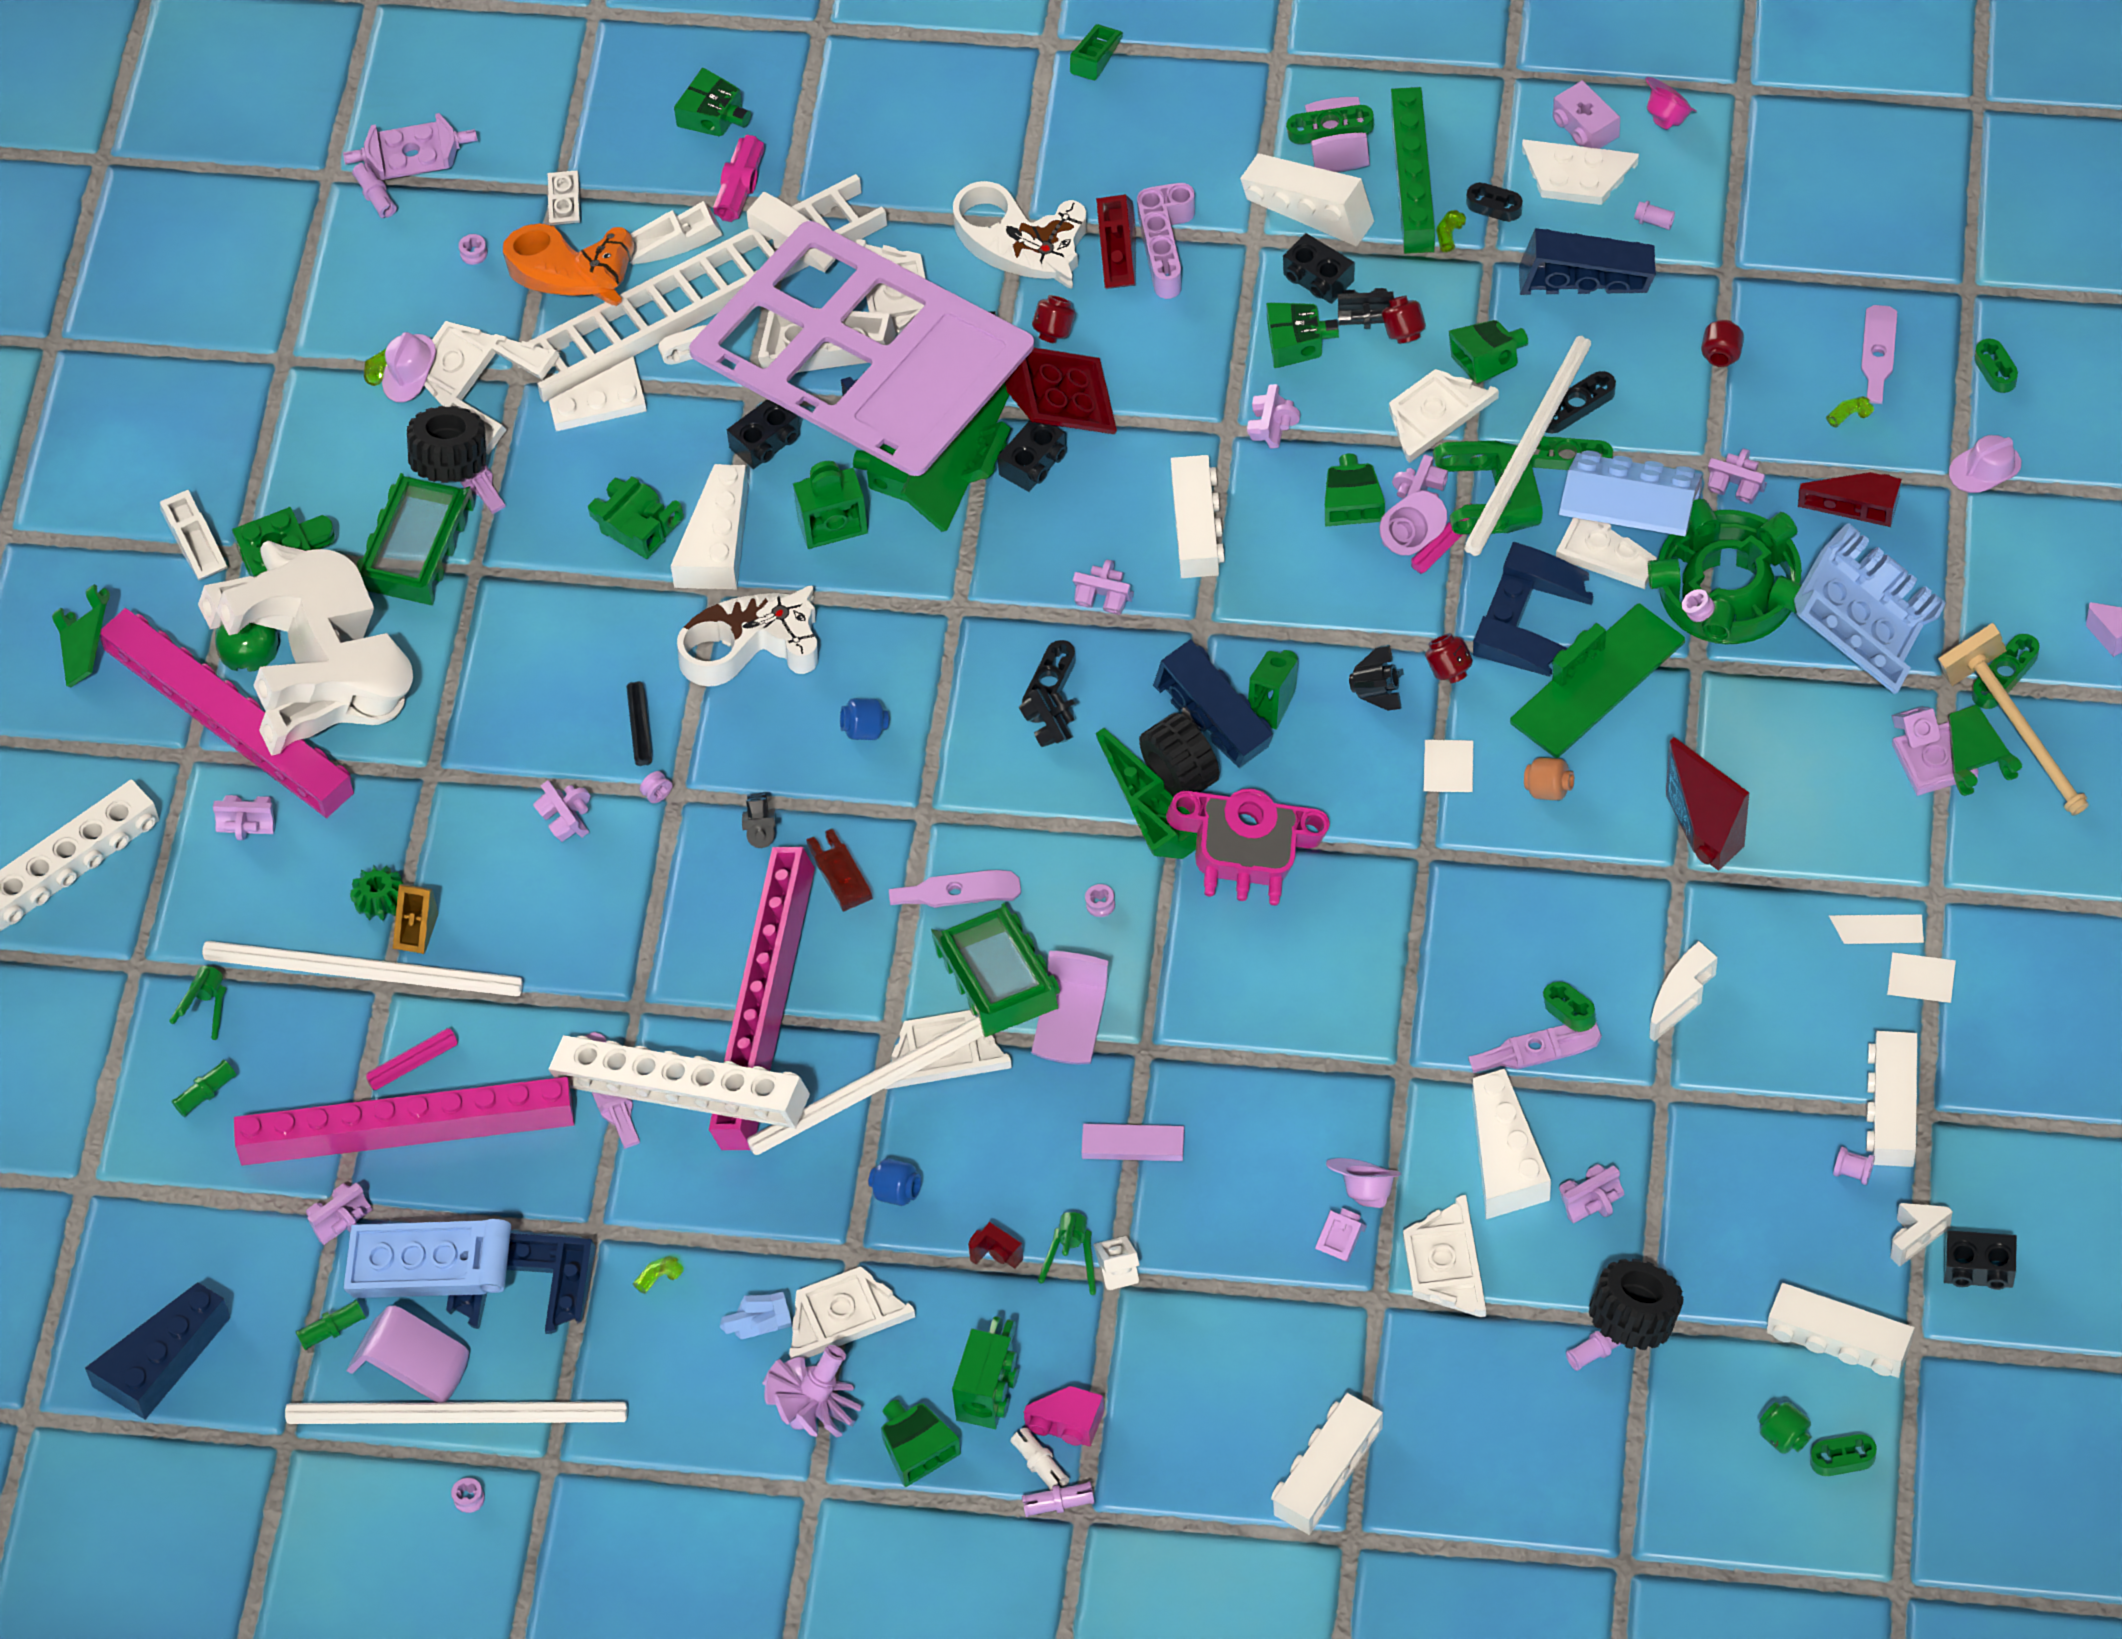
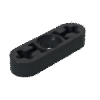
M1598 371L1570 387L1545 432L1551 434L1558 433L1612 400L1615 396L1616 388L1614 376L1605 371ZM1572 398H1581L1586 403L1583 406L1574 407L1568 401Z
M1058 640L1052 642L1047 647L1022 698V703L1030 698L1028 693L1037 688L1046 687L1050 696L1058 692L1061 694L1076 662L1075 649L1071 643ZM1062 653L1066 654V656L1061 657L1058 663V668L1056 667V657H1059ZM1046 676H1052L1058 680L1055 685L1050 687L1043 686L1040 681ZM1039 715L1030 722L1039 723L1044 720Z

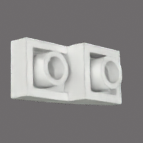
M578 171L547 173L550 225L580 223Z

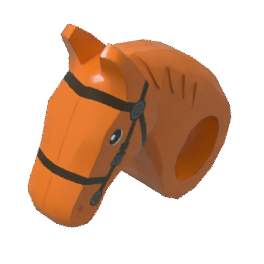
M538 223L525 225L511 232L503 242V255L510 277L528 289L568 296L593 294L611 305L618 306L622 302V298L615 291V288L624 281L627 265L635 245L631 234L626 229L613 227L599 242L582 249L580 252H576L568 245L554 226Z

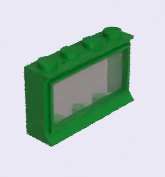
M400 473L396 484L390 486L385 509L382 508L378 514L376 530L367 539L366 553L363 558L358 560L356 565L367 591L433 606L435 600L431 587L434 580H443L444 568L442 560L444 555L453 556L455 550L453 534L455 530L463 532L465 528L463 511H473L475 507L470 486L460 489L405 477L403 473Z
M1005 903L1001 904L1002 908L944 931L931 929L936 955L938 958L943 957L948 974L954 973L959 993L961 995L966 993L972 1015H979L984 1037L1058 1009L1056 995L1060 993L1058 983L1053 975H1047V967L1042 955H1035V948L1028 933L1023 935L1019 917L1016 913L1011 914Z

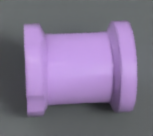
M1841 1147L1833 1175L1837 1177L1841 1174L1859 1179L1861 1184L1867 1185L1873 1169L1875 1156L1869 1155L1864 1157L1848 1152L1846 1147Z

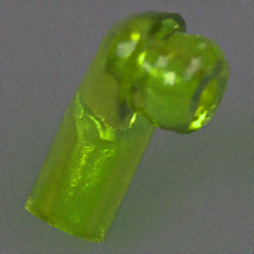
M1458 210L1448 211L1436 227L1438 242L1442 252L1454 250L1455 243L1452 232L1455 228L1461 229L1462 225L1466 223L1465 215L1461 212L1459 213Z
M386 348L365 361L363 377L372 386L379 385L383 380L384 367L387 365L385 360Z
M1865 396L1844 400L1826 416V419L1831 426L1837 428L1855 412L1858 413L1860 418L1868 417L1873 413L1874 406L1869 403L1870 399Z
M672 1256L650 1262L635 1279L633 1286L639 1292L646 1294L659 1277L666 1274L670 1280L677 1279L682 1274L684 1268L677 1262L678 1259Z

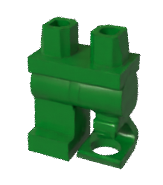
M633 476L627 481L615 477L606 489L610 499L605 502L595 498L588 505L589 515L598 522L602 534L607 537L610 536L645 559H648L665 541L664 538L684 519L680 502L674 500L664 508L656 492L651 487L639 483V480ZM651 537L652 542L647 546L646 540Z

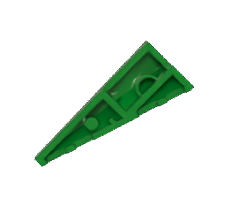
M1105 728L1096 732V738L1151 853L1156 857L1184 859L1196 850L1197 833L1174 829L1167 822L1166 813L1173 796L1165 790L1163 780ZM1177 807L1180 813L1190 814L1186 808Z

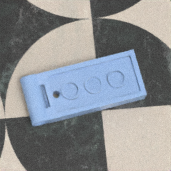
M488 1219L483 1221L351 1225L344 1290L353 1298L487 1294V1292H503L505 1289L511 1223L500 1219Z

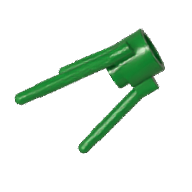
M201 966L169 1022L175 1024L179 1016H184L195 997L204 1001L215 997L211 1038L212 1040H217L222 1001L226 992V987L221 985L223 980L222 973L213 967Z
M1067 1212L1061 1215L1059 1228L1054 1229L1053 1240L1042 1266L1038 1282L1040 1284L1044 1283L1060 1242L1063 1245L1062 1254L1064 1256L1069 1254L1070 1248L1079 1247L1083 1243L1089 1293L1095 1295L1096 1286L1091 1251L1092 1232L1086 1230L1087 1218L1082 1214Z

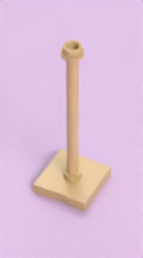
M1991 623L1938 658L1943 673L1951 686H1954L1975 671L1978 673L2067 801L2064 805L2065 810L2075 816L2089 806L2086 801L2087 796L2084 793L2077 794L1987 665V663L2006 652L2001 633L1994 623Z

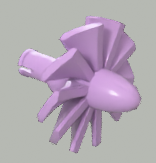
M828 1345L825 1348L817 1366L806 1367L804 1357H797L785 1363L780 1359L777 1360L768 1371L762 1383L765 1385L764 1399L766 1404L777 1406L782 1421L787 1425L790 1424L792 1429H805L809 1435L814 1437L818 1435L816 1427L817 1417L824 1423V1428L835 1437H841L843 1433L835 1426L830 1416L853 1427L855 1420L851 1419L840 1407H848L857 1411L861 1410L860 1404L832 1392L838 1390L853 1391L854 1389L851 1384L836 1381L835 1374L842 1361L846 1358V1354L835 1345Z

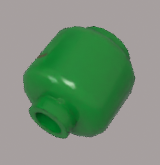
M1775 1402L1759 1420V1423L1762 1425L1760 1435L1782 1454H1786L1792 1449L1800 1452L1812 1438L1807 1433L1811 1427L1810 1419L1790 1402H1784L1781 1405Z

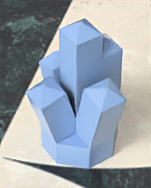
M783 1292L771 1295L744 1296L737 1313L722 1317L720 1322V1328L726 1334L735 1332V1335L741 1340L792 1327Z

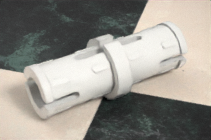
M1028 1428L1020 1429L1023 1435L1022 1438L1016 1432L1011 1438V1443L1028 1461L1027 1467L1030 1471L1037 1472L1049 1487V1490H1052V1486H1057L1058 1483L1064 1488L1068 1484L1069 1478L1053 1461V1455L1050 1450L1043 1448Z

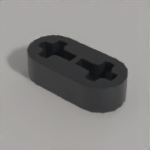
M1481 182L1474 183L1467 189L1466 204L1475 213L1508 222L1515 221L1522 215L1523 200L1514 191Z

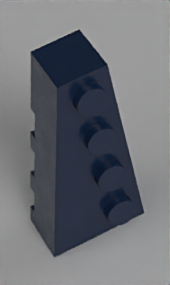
M1535 228L1519 264L1520 295H1531V290H1546V294H1559V289H1578V294H1590V292L1597 289H1605L1607 294L1647 293L1656 275L1655 246L1640 242Z
M1190 639L1161 660L1153 686L1160 693L1166 690L1172 696L1171 704L1179 711L1185 708L1190 713L1192 723L1200 731L1208 730L1211 733L1212 743L1238 768H1241L1269 747L1273 737L1272 729L1264 718H1259L1253 712L1248 699L1233 689L1228 676L1222 670H1217L1214 667L1205 649L1201 646H1196Z
M198 1282L85 1367L92 1387L146 1420L231 1318L224 1298Z

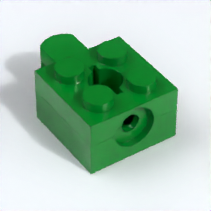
M822 461L811 467L810 478L793 483L797 518L807 549L868 534L864 496L854 467L839 470L834 461Z
M291 507L232 529L238 553L251 577H257L267 571L260 552L262 544L266 541H272L286 547L304 551L321 549L333 544L335 541L332 521L328 517L320 515L299 524Z
M993 1317L989 1332L971 1328L952 1387L956 1421L996 1430L999 1419L1006 1417L1009 1407V1398L1006 1396L1009 1387L1015 1388L1019 1374V1368L1015 1367L1017 1352L1013 1351L1012 1348L1016 1329L1015 1320L1007 1319L1002 1335V1317Z

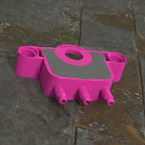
M1241 789L1230 797L1181 791L1173 797L1166 813L1167 822L1174 829L1197 833L1195 859L1199 870L1205 874L1204 894L1211 897L1215 895L1217 878L1237 881L1236 891L1239 901L1247 899L1250 883L1269 885V903L1273 906L1278 905L1280 902L1282 881L1286 878L1294 863L1296 847L1307 849L1317 847L1325 837L1330 825L1327 815L1320 810L1273 803L1269 796L1256 789ZM1177 807L1186 808L1190 814L1180 813ZM1239 815H1250L1255 819L1257 825L1243 823ZM1305 825L1314 826L1318 833L1310 832Z

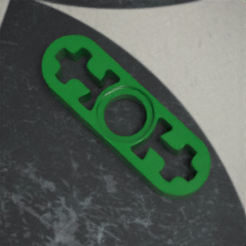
M1366 105L1298 113L1292 115L1287 120V136L1295 144L1312 143L1316 139L1338 134H1368L1375 125L1372 109ZM1358 118H1363L1364 121H1363V122H1358L1357 119H1358ZM1347 119L1348 125H1344V120ZM1329 120L1339 123L1331 129L1322 126L1323 123ZM1313 124H1317V129L1313 128ZM1297 127H1303L1304 130L1298 131Z
M1543 436L1536 448L1539 449V455L1533 454L1530 461L1532 468L1569 470L1575 456L1571 459H1565L1559 455L1560 451L1569 449L1576 454H1582L1583 451H1595L1602 454V457L1613 459V448L1609 443L1602 440ZM1550 450H1553V456H1549Z
M2019 634L2015 636L2005 647L2006 652L1995 658L1989 665V668L2007 693L2013 689L2038 659L2040 645L2038 640L2032 635ZM2026 647L2029 648V649H2030V652L2027 651V650L2024 651V652L2020 655V658H2019V660H2018V659H2017V656H2018V651H2019V649H2020V650H2023V649H2025ZM2002 666H2008L2015 673L2012 676L2005 677L2000 675L1997 669ZM1979 676L1973 685L1972 700L1980 708H1995L1999 704L1992 693H1988L1986 696L1982 694V691L1987 692L1989 689Z

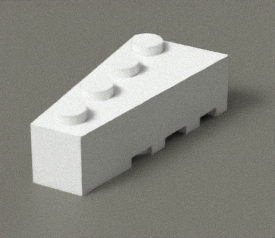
M1259 153L1240 178L1247 200L1356 247L1374 223L1361 178Z
M770 310L758 355L763 369L767 368L803 329ZM852 311L842 322V324L882 345L891 344L896 336L890 314ZM824 342L796 373L868 362L830 342Z
M714 464L671 564L674 588L737 590L749 490L745 465Z
M1505 1069L1473 1078L1472 1101L1486 1219L1549 1201L1551 1179Z

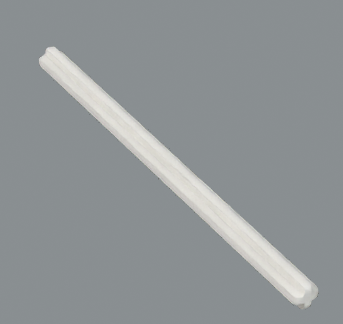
M1578 336L1573 342L1464 547L1467 553H1471L1473 556L1480 555L1591 346L1590 339Z
M206 941L202 950L205 960L509 996H520L523 989L522 978L516 976Z
M979 1016L805 1107L796 1128L771 1125L748 1137L747 1142L750 1150L754 1155H759L984 1036Z
M625 1402L289 1403L285 1408V1419L289 1424L625 1422L628 1416V1408Z

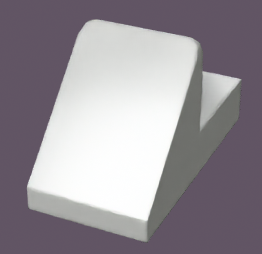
M1899 1204L1897 1220L1904 1228L1897 1232L1892 1239L1890 1258L1899 1267L1950 1229L1953 1211L1949 1207Z
M1127 1236L1094 1244L1107 1290L1139 1282L1136 1266H1139L1137 1253Z

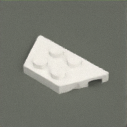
M1524 139L1522 142V152L1527 156L1530 164L1529 169L1533 178L1537 181V188L1542 198L1602 205L1610 196L1611 191L1624 181V175L1631 167L1635 169L1639 161V154Z
M856 240L857 244L925 279L921 254L899 251L894 247L886 245L880 248L867 245L866 240ZM883 283L876 284L866 295L869 312L890 314L896 336L901 333L924 307L923 304Z
M1435 369L1389 402V412L1406 460L1409 463L1497 400L1499 398V390L1492 386L1488 390L1473 386L1472 380L1463 377H1453L1447 372Z
M968 1010L904 1021L899 1034V1043L895 1045L891 1056L892 1061L974 1019L975 1016ZM992 1035L988 1037L982 1036L887 1086L885 1089L1012 1068L1011 1058L1007 1053L1004 1054L995 1044V1039Z
M1462 1195L1456 1198L1455 1204L1440 1212L1438 1209L1428 1215L1423 1222L1415 1223L1403 1230V1241L1412 1294L1414 1298L1475 1316L1486 1317V1306L1466 1195Z
M857 1267L796 1291L792 1345L789 1352L790 1360L797 1357L807 1359L823 1353L828 1345L838 1347L915 1318L913 1306L909 1303L905 1305L893 1296L892 1290L883 1283L876 1282L872 1275L862 1267Z

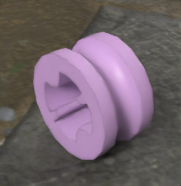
M469 234L460 240L459 251L463 262L476 265L486 259L487 248L483 237L477 234ZM472 247H477L474 249V252H469L472 250Z
M1697 589L1685 596L1682 601V609L1692 621L1701 622L1712 615L1715 604L1705 590Z
M661 771L652 772L640 785V792L647 796L651 803L662 801L672 789V783L665 779V775Z
M1097 884L1086 891V908L1091 915L1105 917L1113 912L1115 909L1114 893L1109 886ZM1104 897L1106 898V902L1098 901L1097 903H1094V898H1097L1099 900L1103 899Z
M463 1478L453 1485L451 1496L458 1510L472 1513L483 1506L485 1495L482 1486L476 1479ZM467 1491L468 1493H473L474 1497L469 1500L467 1497H462V1493Z

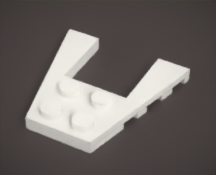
M445 321L432 339L435 344L436 354L424 386L442 406L466 408L471 413H476L480 416V419L485 424L486 454L489 455L506 429L500 423L464 403L462 400L496 353L543 380L560 355L552 348H549V350L540 348L533 343L517 342L507 339L506 336L482 333L479 329Z

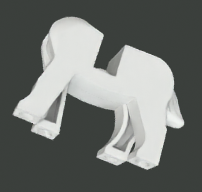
M266 541L262 544L260 552L267 571L257 577L248 576L204 585L198 606L210 629L219 628L223 624L228 635L238 634L249 623H254L288 632L289 644L296 664L260 667L253 685L266 711L259 731L271 756L280 754L292 742L310 738L334 724L379 725L392 720L402 710L405 700L404 695L409 691L413 681L411 663L387 633L364 638L374 606L358 568L346 556L331 550L315 549L304 551L286 547L272 541Z

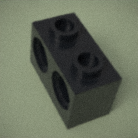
M1305 233L1283 255V275L1290 282L1298 283L1308 289L1315 297L1322 298L1332 304L1338 298V294H1342L1343 290H1346L1354 282V261Z
M768 399L726 429L729 448L753 470L760 464L768 462L775 453L786 445L792 444L800 435L798 416Z
M1029 420L997 456L999 475L1030 492L1037 483L1043 482L1048 470L1055 462L1059 463L1065 456L1067 450L1065 432L1053 425L1031 422Z
M1947 1230L1944 1248V1283L1953 1284L1957 1287H1968L1971 1285L1987 1286L1995 1290L2013 1288L2016 1275L2017 1235ZM1965 1259L1969 1261V1263L1963 1264L1959 1263L1956 1260ZM1992 1261H1999V1262L2003 1263L2004 1265H2003V1266H1996V1265L1992 1264L1991 1262H1992Z

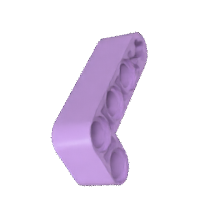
M1186 183L1149 187L1140 191L1137 196L1138 221L1154 291L1159 297L1164 299L1174 298L1181 292V266L1171 225L1189 222L1195 215L1194 190Z

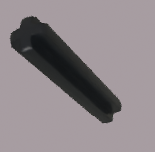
M640 681L630 682L627 684L626 689L635 764L640 767L643 765L648 766L652 763L644 686Z

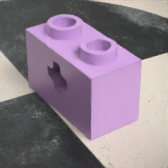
M1583 80L1554 97V121L1559 127H1564L1579 146L1600 149L1619 137L1620 116Z

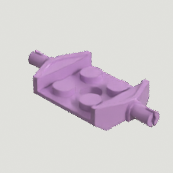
M440 113L435 114L436 122L377 132L375 124L371 125L364 142V147L361 150L343 152L345 165L361 161L367 162L379 180L448 169L454 163L456 150L460 149L459 144L477 142L476 131L472 129L457 133V131H453V128ZM411 150H416L419 152L415 156L405 155V153Z

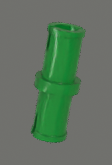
M223 1059L221 1063L202 1078L200 1076L193 1080L194 1084L171 1102L176 1110L185 1118L188 1113L206 1099L210 1101L214 1098V1093L237 1075L228 1062Z
M354 1300L352 1303L331 1314L328 1311L321 1314L323 1318L295 1332L306 1351L309 1347L331 1336L333 1338L340 1336V1331L362 1319H366L358 1301Z

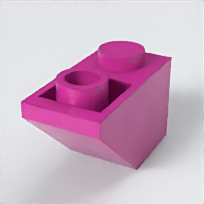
M1069 1386L1026 1405L1024 1409L1025 1427L1037 1435L1046 1436L1049 1434L1062 1438L1063 1441L1074 1446L1082 1444L1091 1447L1104 1414L1103 1396Z

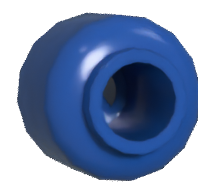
M853 698L848 701L846 706L841 708L840 728L841 731L846 732L849 739L877 740L882 730H887L888 711L883 710L880 701L877 699Z
M887 1158L881 1161L877 1168L874 1167L871 1170L868 1184L869 1187H872L873 1195L877 1200L904 1206L917 1198L921 1188V1176L917 1173L914 1165Z

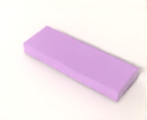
M1083 1124L1082 1159L1183 1161L1184 1126Z

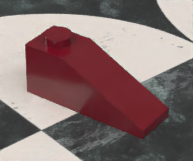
M1126 194L1096 198L1105 289L1136 285V228L1133 201Z
M1868 472L1801 483L1798 507L1891 527L1900 497L1902 479L1888 474Z

